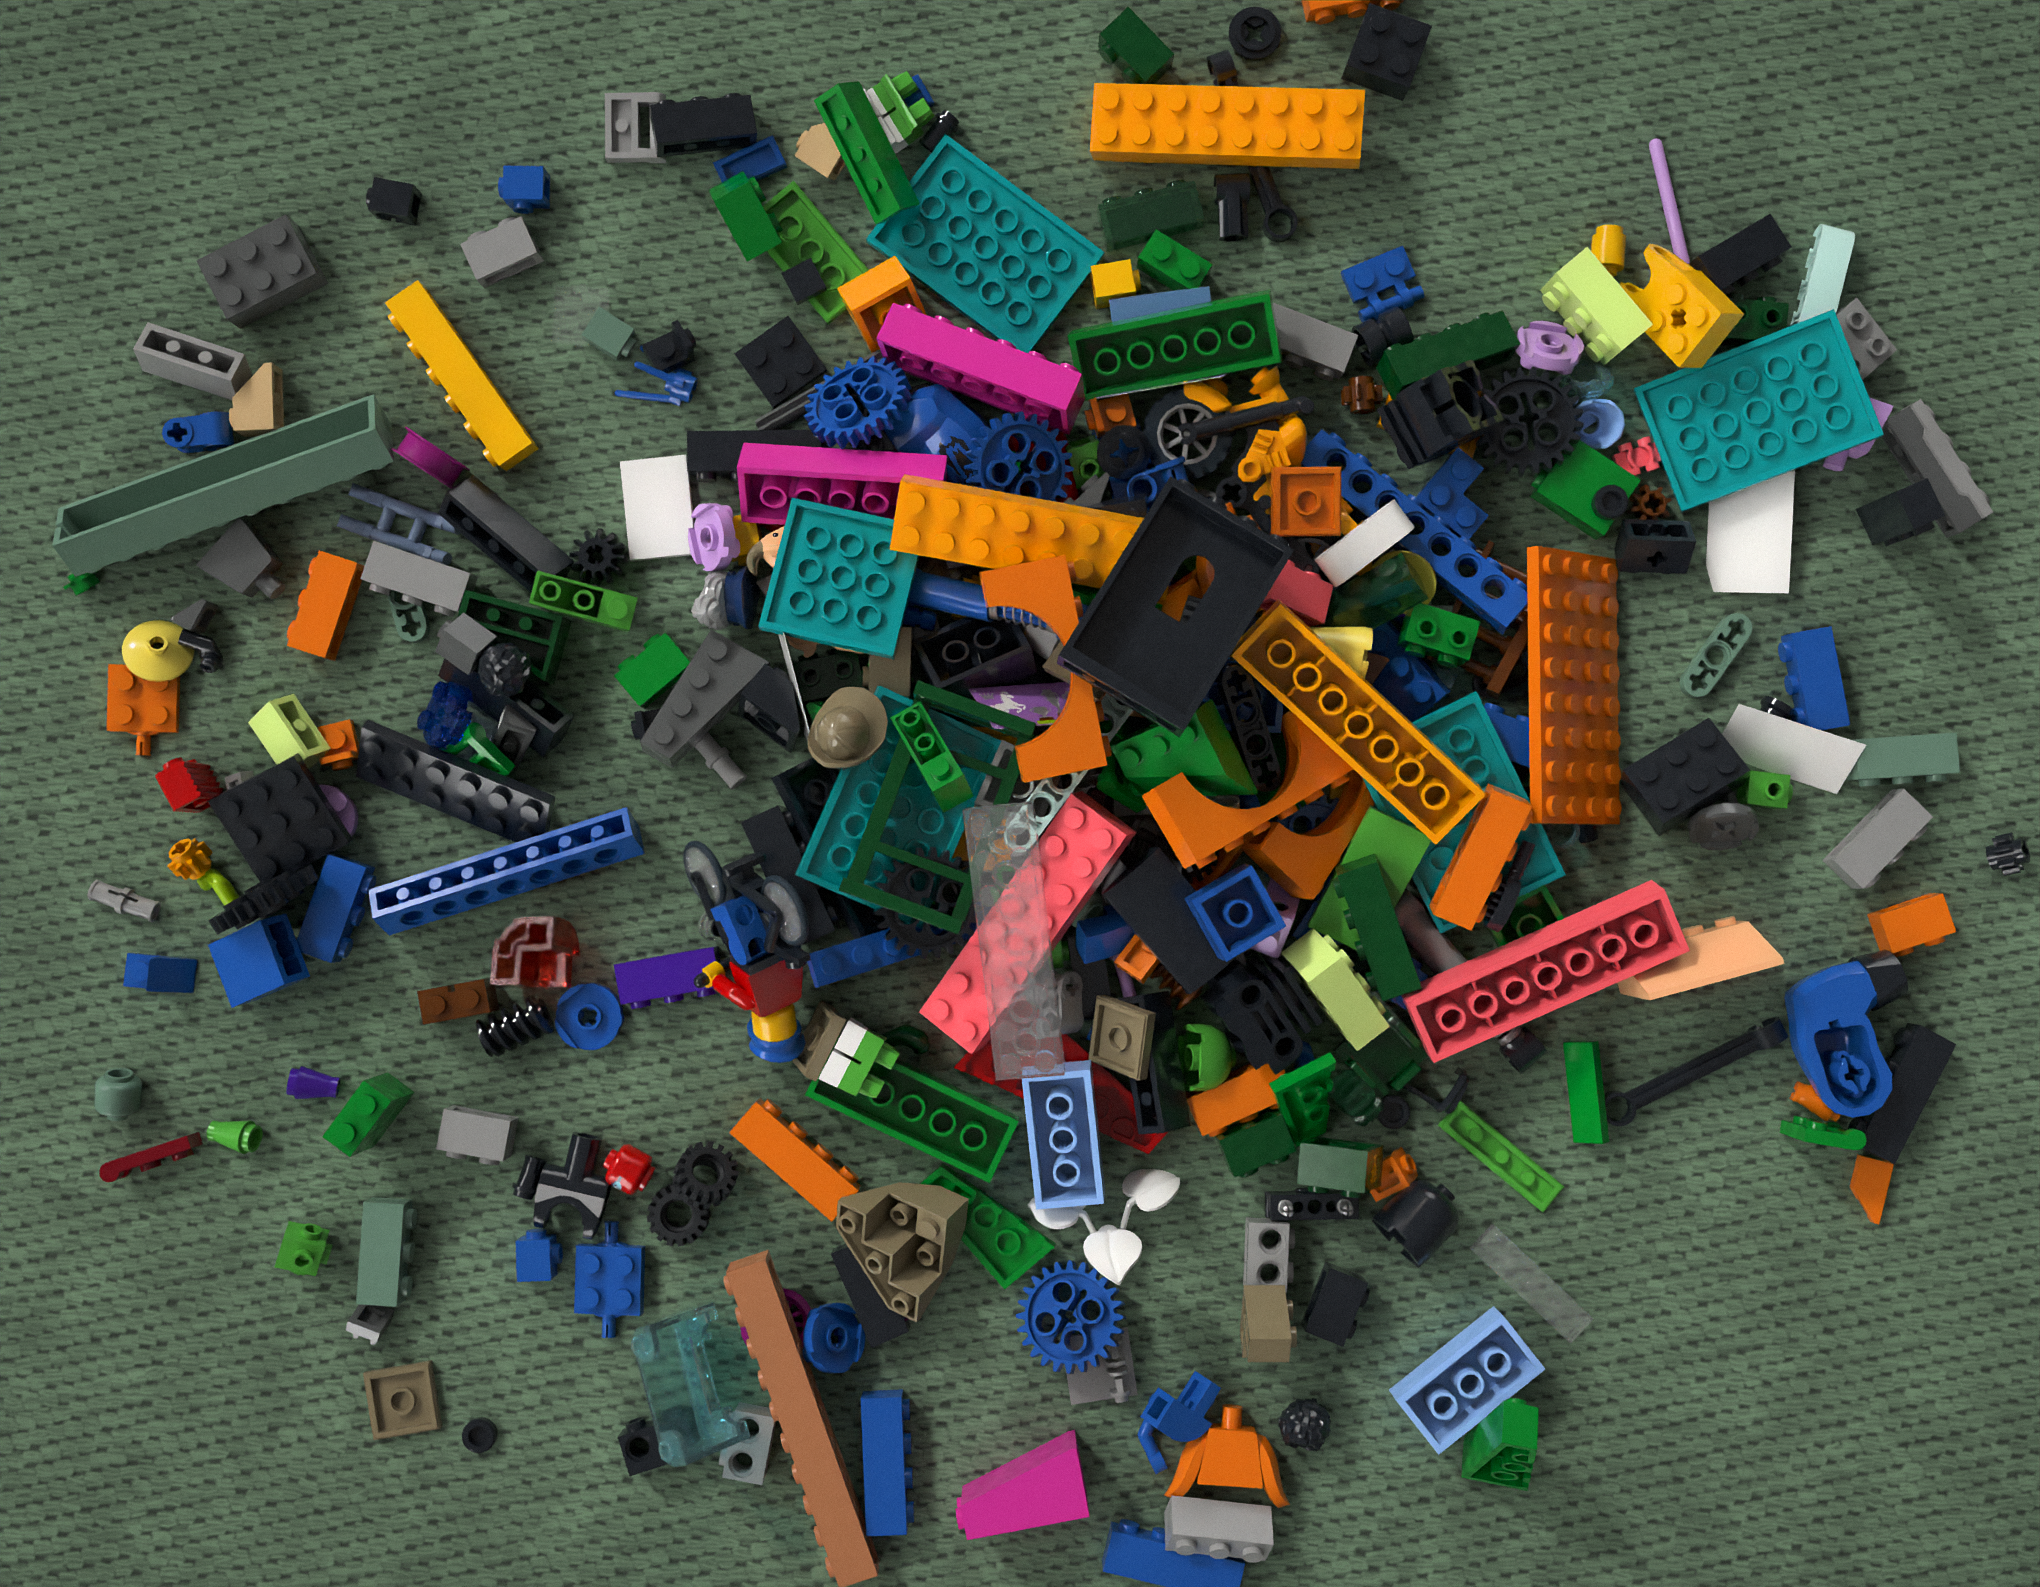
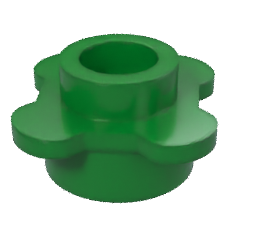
M87 572L76 577L72 573L67 577L70 583L63 588L65 590L71 588L74 594L78 596L90 587L100 583L95 575L97 572Z

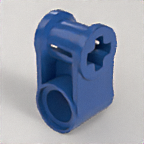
M207 412L196 416L173 418L167 421L162 429L165 442L183 453L217 451L219 447L234 445L233 429L229 421L228 412ZM179 436H182V441L178 440Z
M1182 456L1156 465L1155 468L1133 476L1128 482V496L1136 495L1133 486L1137 480L1146 479L1152 485V493L1146 497L1147 504L1154 502L1170 476L1174 478L1172 470L1175 472L1177 481L1178 479H1184L1189 482L1183 465L1186 461L1185 457Z

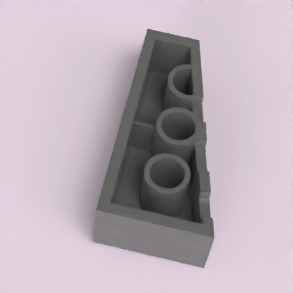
M711 629L641 739L642 751L673 768L703 739V736L714 725H717L726 717L725 715L739 702L741 692L766 663L770 666V662Z

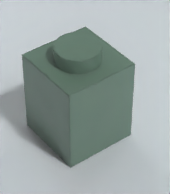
M601 307L597 309L582 333L584 341L616 361L619 360L621 355L627 358L637 342L632 338L635 334L634 328Z

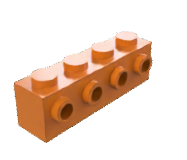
M1489 783L1484 790L1486 795L1479 801L1429 904L1433 915L1472 931L1476 922L1480 923L1483 920L1487 911V904L1485 902L1490 892L1494 893L1498 889L1502 880V873H1500L1505 861L1510 862L1514 857L1518 843L1515 841L1520 831L1527 829L1533 816V812L1530 811L1532 806L1525 798Z
M759 1098L729 1133L832 1222L837 1217L838 1200L841 1197L856 1194L861 1187L857 1182L859 1177L849 1167L844 1165L840 1168L831 1159L834 1155L820 1143L815 1146L806 1138L808 1132L795 1121L791 1124L781 1116L783 1111L773 1101L767 1099L764 1102Z

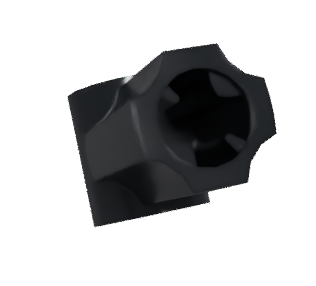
M1249 173L1215 174L1214 187L1217 188V194L1214 202L1215 205H1218L1219 241L1247 240V204H1249L1250 200Z

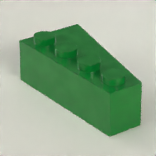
M1518 1398L1506 1399L1467 1433L1463 1442L1461 1478L1528 1491L1533 1463L1537 1453L1539 1407L1529 1406L1525 1400Z

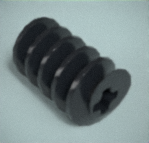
M530 997L525 998L526 1009H523L518 1003H514L513 1015L506 1008L501 1009L502 1020H498L493 1013L488 1015V1026L481 1019L476 1020L479 1040L490 1057L493 1054L499 1057L505 1053L506 1049L509 1051L517 1049L518 1043L526 1045L529 1043L530 1037L537 1040L541 1038L542 1031L546 1034L554 1032V1022L542 998H539V1003L537 1004Z

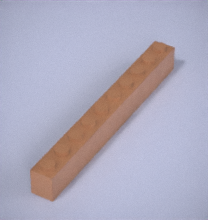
M766 1250L730 1262L724 1276V1285L728 1295H734L738 1306L735 1308L738 1324L741 1328L745 1327L749 1339L746 1340L749 1355L752 1359L757 1358L760 1367L758 1379L763 1391L768 1390L772 1400L769 1402L771 1416L774 1422H780L783 1431L780 1434L785 1453H791L794 1464H792L794 1480L797 1485L802 1484L805 1492L803 1503L808 1516L813 1515L817 1525L814 1526L816 1541L819 1547H825L828 1556L825 1557L830 1578H836L839 1587H846L878 1576L880 1561L872 1537L866 1536L865 1517L811 1366L803 1358V1344L770 1252Z

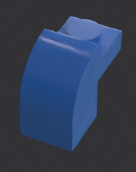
M1194 1371L1178 1399H1175L1158 1387L1140 1417L1173 1440L1180 1442L1195 1440L1211 1427L1212 1423L1203 1417L1214 1404L1221 1388Z

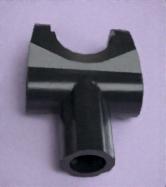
M573 1132L565 1166L562 1167L549 1163L544 1165L535 1196L533 1218L535 1227L545 1229L549 1221L551 1209L560 1203H569L580 1211L582 1225L584 1226L583 1238L593 1240L607 1208L612 1187L606 1182L604 1176L594 1174L602 1138Z

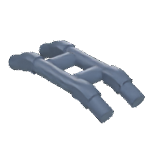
M352 483L348 495L383 508L377 527L341 514L337 527L447 566L451 563L452 555L450 553L421 543L427 525L457 535L461 534L442 516ZM396 513L414 519L408 538L390 532Z

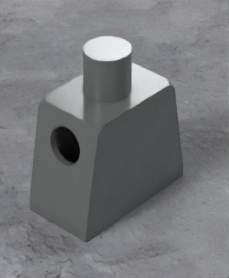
M238 518L196 564L200 569L232 589L251 598L261 590L273 600L281 595L286 587L274 575L283 565V562L255 526L242 518Z

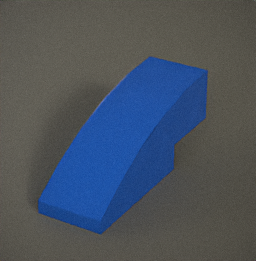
M1108 905L1104 906L1103 916L1077 921L1075 948L1083 962L1087 964L1120 954L1135 933L1115 909Z

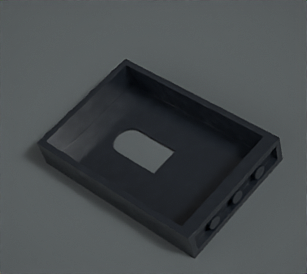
M1170 476L1058 655L1057 664L1180 738L1294 550L1288 547V542L1276 534L1268 535L1258 529V525L1252 519L1242 515L1239 517L1227 510V506L1220 500L1213 497L1206 498L1196 492L1197 489L1190 482L1184 479H1178L1177 481ZM1192 556H1201L1212 564L1214 579L1187 624L1183 625L1155 608L1183 561Z

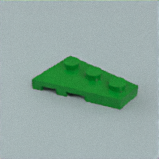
M1331 1052L1290 1073L1282 1074L1277 1080L1269 1083L1296 1147L1300 1146V1142L1315 1138L1326 1132L1330 1108L1327 1097L1328 1092L1332 1091L1333 1081L1330 1076L1331 1071H1334L1336 1068V1060Z

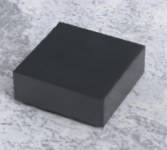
M811 258L781 273L797 305L827 291Z

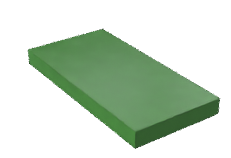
M792 181L763 206L767 215L774 212L783 231L778 233L782 243L766 252L783 272L809 258L812 259L827 291L809 299L808 302L829 325L847 310L837 288L867 272L869 269L800 187Z
M1370 805L1338 866L1375 854L1395 909L1431 840L1418 828ZM1335 870L1307 926L1312 929L1314 928L1324 935L1328 934L1332 939L1357 950L1354 942L1360 940L1357 929L1349 930L1343 910L1349 909L1345 897L1338 899L1332 882V879L1338 877Z

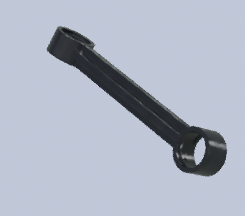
M1227 49L1207 56V67L1210 75L1217 76V79L1213 80L1214 86L1239 87L1235 64ZM1248 166L1266 215L1262 225L1265 236L1271 241L1278 243L1289 240L1298 225L1295 212L1283 205L1269 166ZM1276 213L1285 214L1291 220L1290 232L1284 235L1273 233L1268 226V220Z
M1768 1018L1761 1022L1764 1028L1754 1025L1747 1030V1033L1625 1093L1621 1091L1605 1093V1106L1614 1097L1625 1098L1628 1106L1627 1112L1621 1120L1614 1121L1607 1115V1122L1614 1126H1625L1632 1122L1637 1109L1756 1050H1764L1783 1042L1789 1036L1780 1018Z

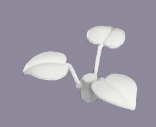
M1142 1169L1128 1174L1123 1181L1122 1189L1123 1193L1130 1199L1126 1202L1119 1229L1113 1225H1104L1096 1231L1088 1213L1083 1210L1086 1205L1036 1210L1035 1197L1027 1205L1039 1223L1052 1229L1068 1228L1074 1225L1078 1218L1081 1217L1090 1232L1083 1245L1085 1257L1100 1274L1115 1284L1120 1285L1142 1254L1141 1240L1133 1232L1126 1230L1132 1206L1136 1203L1141 1210L1147 1212L1161 1209L1177 1194L1180 1188V1178L1172 1173L1157 1169Z

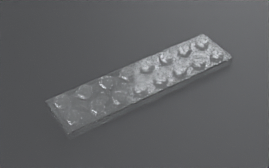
M1034 801L964 808L963 819L996 1080L1063 1076L1066 1069Z

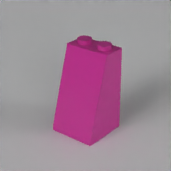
M1075 1430L1068 1431L962 1486V1495L957 1497V1508L955 1510L959 1530L965 1529L967 1540L1090 1517Z

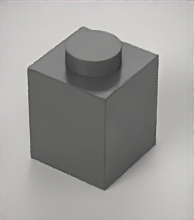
M463 612L453 622L447 620L441 626L437 633L440 640L435 652L469 675L479 666V659L482 653L487 648L493 647L497 636Z

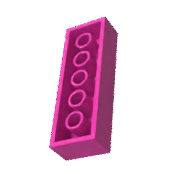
M892 303L876 338L883 358L886 357L889 363L895 361L898 368H902L905 373L934 384L946 386L952 391L1013 414L1023 411L1025 418L1030 414H1037V423L1047 419L1049 420V428H1058L1060 432L1070 435L1085 400L1082 373H1079V370L1067 363H1061L1060 365L1052 363L1044 355L1035 351H1029V353L1020 351L1012 343L1003 339L991 340L974 328L967 327L966 330L954 326L945 317L935 316L933 318L927 316L920 309L910 304L901 306Z
M743 443L737 464L741 521L785 525L792 498L894 519L900 481L904 474L947 482V455Z

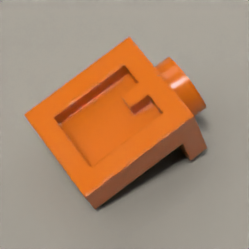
M1128 393L1099 401L1096 398L1089 399V410L1084 411L1089 431L1095 429L1097 438L1103 437L1104 432L1109 431L1116 425H1132L1135 428L1137 426Z
M348 719L317 727L331 748L324 757L319 758L320 764L332 766L333 771L353 767L352 761L358 760L359 743L353 720Z
M1402 1147L1395 1149L1391 1155L1383 1158L1381 1186L1370 1191L1376 1202L1409 1187L1418 1177L1414 1159L1409 1154H1406Z

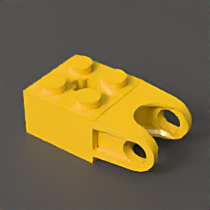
M1649 244L1643 252L1651 270L1648 285L1644 289L1630 282H1620L1619 285L1652 322L1653 325L1645 333L1679 368H1702L1743 317L1744 313L1702 271L1694 269L1669 250L1655 244Z

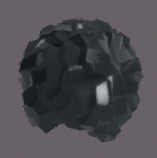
M510 642L487 648L479 659L478 675L480 676L481 683L490 694L510 698L512 695L523 692L526 680L530 678L532 662L529 659L530 655L528 652L519 649L516 644Z
M1297 1398L1278 1417V1427L1280 1428L1283 1441H1285L1286 1446L1293 1448L1300 1446L1308 1451H1318L1331 1431L1330 1415L1324 1406L1317 1403L1315 1398L1311 1400Z

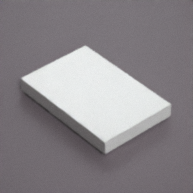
M687 455L621 461L620 469L630 561L691 555L688 543V528H694V518H691L693 506L690 477L687 471Z

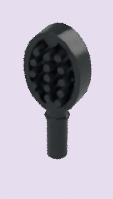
M1522 840L1511 867H1509L1508 874L1502 878L1496 892L1487 898L1490 902L1485 903L1487 904V911L1483 921L1484 927L1499 932L1506 924L1520 893L1521 877L1524 875L1525 868L1536 845Z

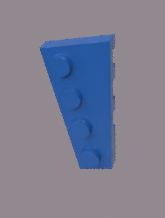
M1364 590L1359 591L1336 612L1342 627L1365 626L1373 629L1372 650H1368V652L1390 659L1387 666L1374 682L1373 687L1411 722L1418 720L1450 692L1422 658L1408 655L1405 653V648L1396 646L1400 632Z

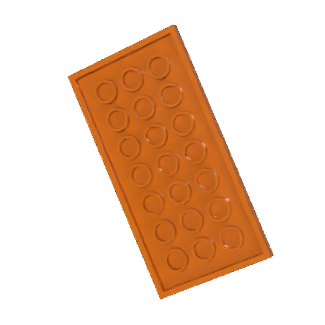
M1543 546L1527 547L1530 804L1532 806L1530 811L1533 812L1530 823L1620 824L1622 810L1619 800V781L1621 779L1619 747L1621 738L1618 733V715L1620 712L1618 680L1620 671L1617 664V648L1619 646L1617 614L1619 604L1616 592L1618 569L1616 559Z

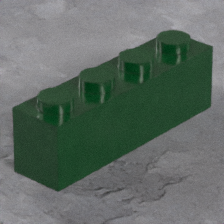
M1503 310L1491 315L1485 312L1476 316L1471 322L1462 325L1454 323L1437 334L1425 333L1411 343L1405 345L1397 343L1388 347L1383 352V356L1376 369L1393 400L1396 399L1395 396L1402 390L1442 368L1456 366L1465 361L1473 360L1478 371L1507 362L1516 352L1520 342Z
M1375 854L1336 866L1335 869L1338 877L1332 879L1338 899L1345 897L1349 909L1343 910L1349 930L1357 929L1360 940L1354 943L1360 961L1368 960L1371 971L1365 974L1371 991H1379L1382 1001L1421 989L1418 975Z

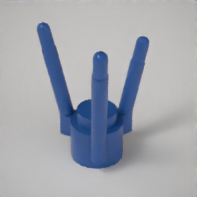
M636 361L634 363L636 368L665 380L664 390L670 392V395L623 390L615 391V395L618 397L667 402L680 407L682 401L691 402L693 397L691 391L696 389L698 378L692 376L693 372L678 368L668 374Z

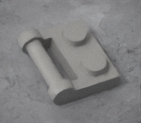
M659 92L605 93V159L608 163H666V156L657 157L651 120L650 148H641L640 107L650 108V105L666 100L665 94Z

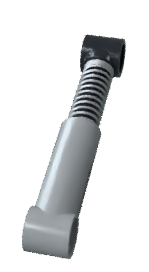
M1405 888L1394 909L1405 940L1435 975L1467 962V959L1445 934H1440L1436 924L1426 914L1424 907L1418 899ZM1517 1026L1494 1037L1501 1043L1499 1051L1505 1058L1509 1057L1511 1059L1509 1063L1521 1074L1547 1053V1049L1541 1041L1526 1027L1520 1028V1026Z

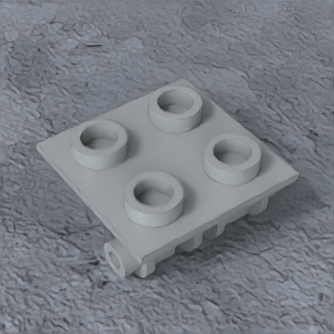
M1858 298L1851 301L1845 308L1837 310V318L1863 380L1897 349Z
M1128 1327L1122 1328L1125 1331L1124 1334H1114L1113 1338L1119 1343V1347H1107L1111 1355L1110 1359L1099 1355V1367H1094L1088 1361L1087 1372H1081L1076 1364L1074 1374H1067L1071 1405L1114 1398L1116 1403L1128 1401V1396L1138 1395ZM1082 1334L1071 1335L1070 1338L1071 1347L1077 1351L1084 1342Z

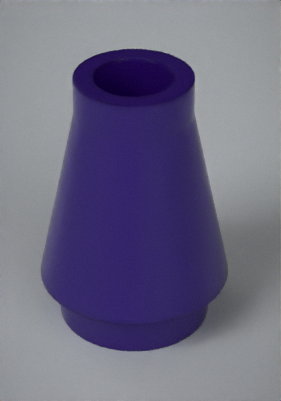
M301 1066L300 1069L292 1068L287 1082V1095H292L295 1099L337 1098L339 1091L337 1087L340 1084V1078L332 1077Z

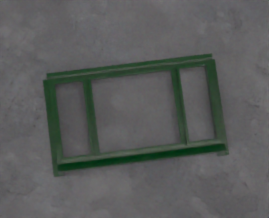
M919 680L917 681L913 692L915 699L912 705L921 701L927 713L930 707L1010 735L1017 738L1015 746L1032 740L1036 723ZM990 722L1001 725L1006 728L994 729ZM900 737L847 878H843L839 891L959 934L960 929L963 928L1020 773L1015 746L1006 770L950 750L957 764L1002 780L968 873H964L880 842L912 757ZM875 853L884 854L963 883L952 916L865 885L864 882Z

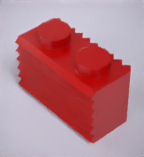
M182 757L168 761L162 766L164 770L157 773L155 778L174 812L200 813L211 807L208 801L223 791V788L219 787L220 782H216L217 777L212 776L214 771L209 770L211 765L197 763L196 759L183 761Z

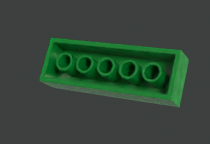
M1270 289L1075 329L1067 335L1073 365L1079 370V373H1082L1084 402L1099 396L1180 383L1281 363L1282 361Z
M840 1032V1034H839V1036H838V1038H837V1040H836V1042H835V1044H834V1046H833V1048H832V1050H831V1052H830V1054H829V1056H828V1058H827V1060H826V1063H827V1061H828V1059H829V1057H830L832 1051L835 1049L834 1047H835V1045L837 1044V1042H838V1040H839V1038H840L842 1032ZM898 1058L892 1070L874 1062L869 1073L885 1080L877 1098L861 1093L854 1096L820 1079L811 1081L805 1096L990 1183L1019 1122V1116Z

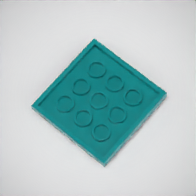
M792 498L758 627L766 632L780 635L784 633L785 636L894 660L920 555L890 550L894 519Z

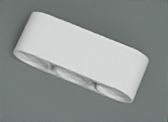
M1394 499L1321 553L1315 559V562L1334 587H1337L1406 536L1415 526Z

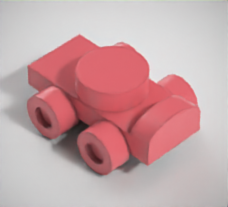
M1650 436L1637 440L1638 447L1634 449L1631 442L1618 446L1620 453L1612 456L1614 463L1634 476L1641 474L1640 468L1645 467L1647 472L1660 468L1659 462H1661V459Z

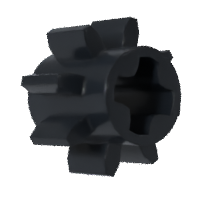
M2012 832L1995 836V838H1992L1994 845L1986 847V856L1990 867L1993 870L2002 869L2004 876L2021 873V870H2024L2023 864L2030 862V852L2026 841L2023 838L2014 840Z

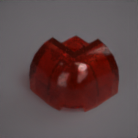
M554 916L513 919V923L504 930L499 939L495 938L492 950L490 985L520 989L571 988L573 956H580L577 932L571 922Z

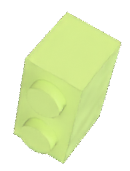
M294 694L269 701L248 722L276 764L299 753L309 769L331 749Z

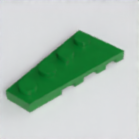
M943 1163L919 1183L942 1186L969 1199L966 1227L961 1240L1004 1290L1056 1245L1051 1239Z

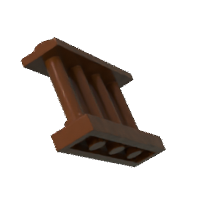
M1488 541L1484 549L1478 547L1476 552L1485 559L1491 557L1495 543ZM1491 557L1503 567L1502 572L1511 580L1517 578L1527 585V573ZM1474 569L1469 577H1473L1476 574ZM1485 591V594L1491 599L1500 598ZM1458 599L1453 606L1452 613L1459 615L1464 604ZM1528 607L1515 621V624L1520 627L1514 637L1510 635L1504 637L1479 625L1476 638L1500 649L1499 653L1504 655L1498 667L1493 664L1489 667L1471 657L1464 664L1457 665L1483 678V683L1488 685L1485 694L1496 700L1501 695L1528 644ZM1427 655L1425 662L1427 665L1432 666L1436 658Z

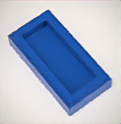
M773 135L713 162L721 182L744 171L748 179L754 176L756 181H759L787 168Z

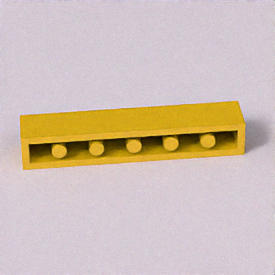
M419 280L385 302L392 312L388 315L389 320L398 332L405 331L411 339L406 343L418 360L422 357L429 365V368L425 370L437 387L442 384L446 389L448 395L444 397L456 414L460 411L467 419V422L463 424L465 429L475 441L480 438L486 449L482 452L493 467L499 465L502 469L508 471L539 449L430 292Z

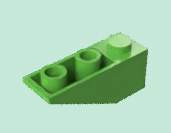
M537 570L529 604L621 631H629L638 598Z

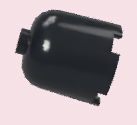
M1417 1180L1413 1181L1409 1187L1399 1191L1377 1211L1376 1215L1372 1218V1222L1388 1241L1394 1237L1404 1247L1400 1253L1419 1268L1453 1234L1458 1226L1459 1217L1457 1209L1452 1204L1455 1196L1443 1184L1440 1183L1436 1187L1428 1181Z

